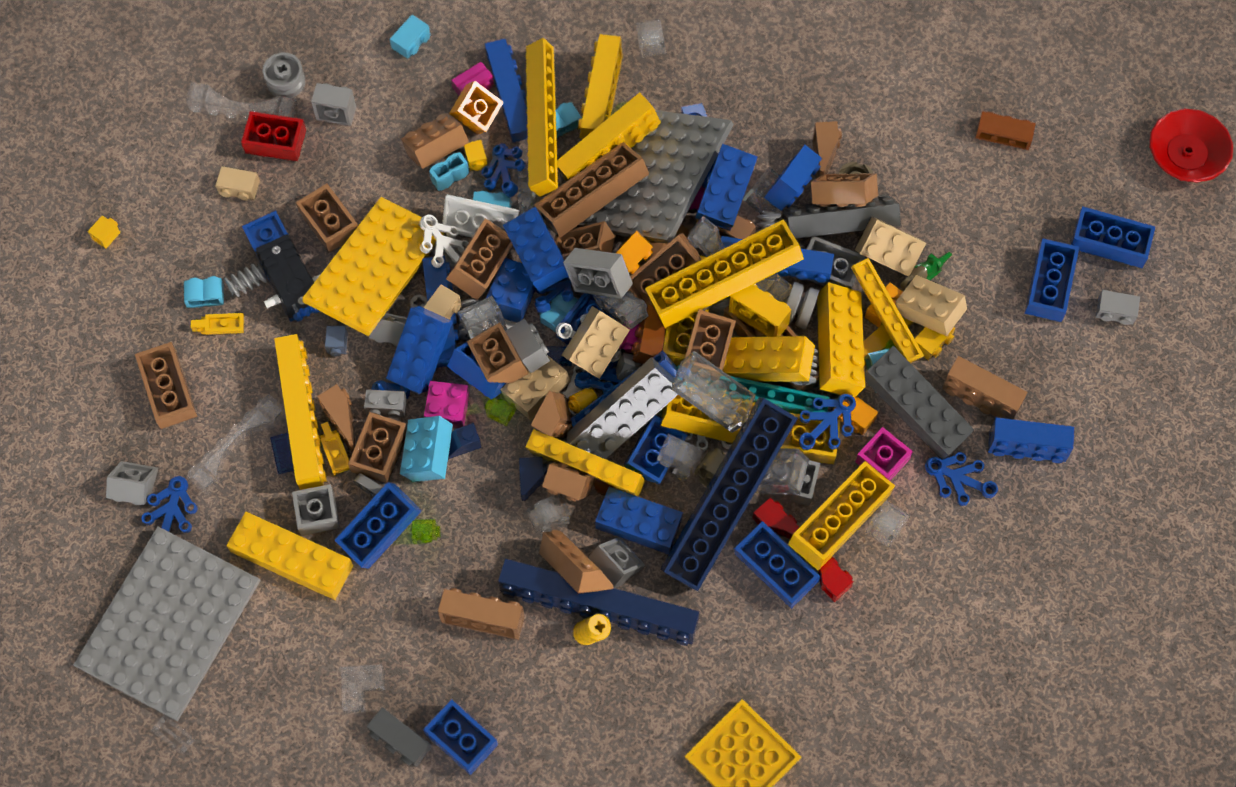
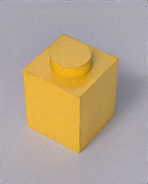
M481 140L464 145L470 171H479L487 166V158Z
M102 215L88 230V233L93 241L106 249L120 234L115 220L112 218L107 219Z

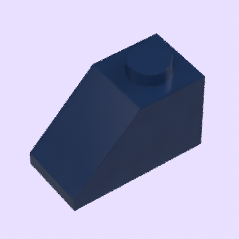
M474 423L455 429L452 432L448 459L482 448Z
M542 457L519 458L522 501H526L544 482V475L547 473V463H543Z

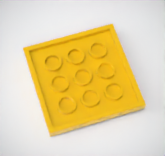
M742 699L685 755V759L713 787H773L801 759V756Z

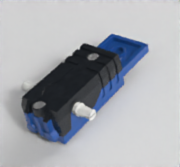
M274 211L243 225L242 228L276 295L264 301L266 307L269 308L281 303L290 322L294 320L301 321L304 316L308 317L311 313H318L319 310L302 301L304 295L320 275L313 278L310 276L277 212Z

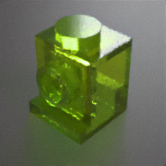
M489 399L485 405L486 416L507 427L516 412L515 404L511 403L509 406L503 399Z
M436 519L412 521L413 544H417L418 541L431 543L432 540H437V538L441 537V526H437Z

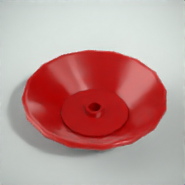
M1185 108L1170 111L1157 120L1150 132L1149 148L1154 161L1165 173L1180 181L1199 183L1213 180L1226 171L1233 158V142L1228 129L1216 117L1201 110Z

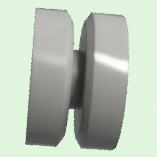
M280 52L269 57L264 63L262 72L268 91L273 96L280 99H289L302 92L306 79L301 62L295 55Z
M794 282L785 300V303L791 309L789 324L793 321L795 314H798L796 327L806 329L819 290L810 287L807 289L805 296L801 297L804 287L802 284Z

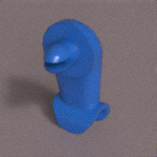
M382 380L376 381L371 390L404 391L406 399L410 396L409 389Z

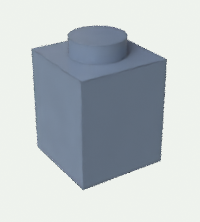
M346 326L326 327L325 349L327 354L331 356L346 354L348 339Z

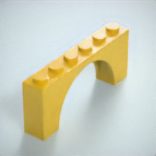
M533 429L527 442L526 448L533 455L580 470L623 492L639 497L645 484V479L641 474Z

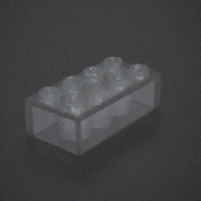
M695 351L681 361L671 387L672 391L732 433L747 423L756 396Z

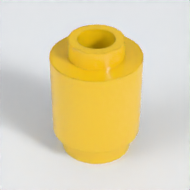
M592 388L582 389L569 396L568 406L571 411L579 413L597 399V395Z

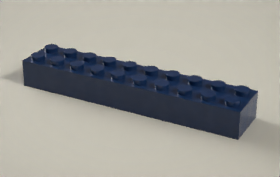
M758 398L660 569L663 572L699 591L798 419L797 417L765 398Z
M505 559L498 580L500 592L506 597H520L527 603L535 601L549 609L557 607L560 608V611L567 614L575 612L585 619L596 614H602L611 623L618 624L619 628L625 630L630 628L637 629V632L640 634H655L659 639L676 640V643L684 646L693 644L699 622L700 611L615 588L578 593L557 572Z

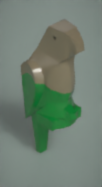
M948 252L939 259L931 253L926 261L914 266L910 276L901 282L899 286L905 290L916 275L931 281L941 272L943 264L952 256V253Z

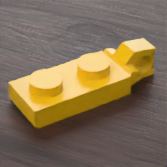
M205 314L204 317H201V320H191L192 332H201V334L206 335L244 333V314Z
M328 422L321 424L324 434L320 436V441L333 474L337 475L350 470L348 465L349 458L337 430L331 431Z

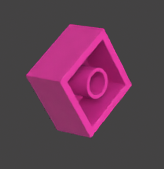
M430 381L424 418L441 416L453 424L452 428L463 427L465 425L470 394L468 385Z
M882 427L857 454L855 462L860 466L866 461L891 481L910 460L913 451Z

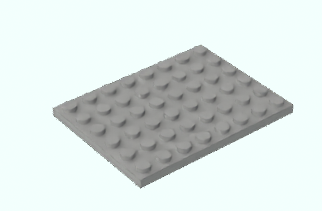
M655 110L661 124H659L656 130L651 131L641 142L636 143L631 148L643 158L649 175L578 226L583 227L605 221L614 235L631 237L637 230L648 241L664 244L671 242L711 169L722 144H724L734 125L733 122L727 119Z
M157 527L73 666L178 722L261 580L182 538Z

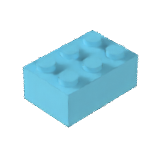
M441 416L408 420L400 475L412 482L445 479L453 424Z

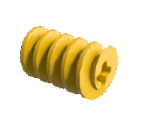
M602 614L591 616L574 626L573 636L582 645H590L603 640L611 631L610 621Z

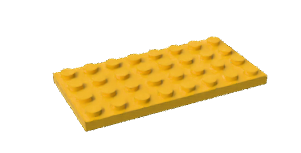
M380 197L304 295L302 302L369 336L422 265V258H427L431 251L423 253L420 250V245L424 238V230L421 229L419 224L422 217ZM433 235L431 236L432 249L436 246V239Z

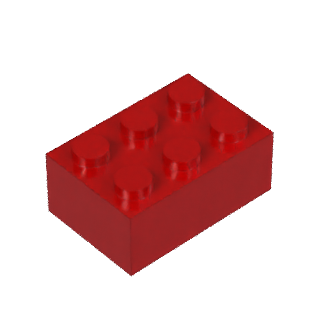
M250 111L241 141L245 154L298 162L306 134L304 120Z

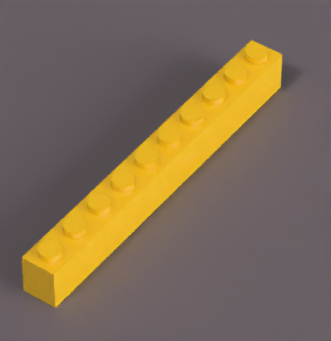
M544 38L526 46L525 55L527 75L528 187L539 197L558 189L554 47Z

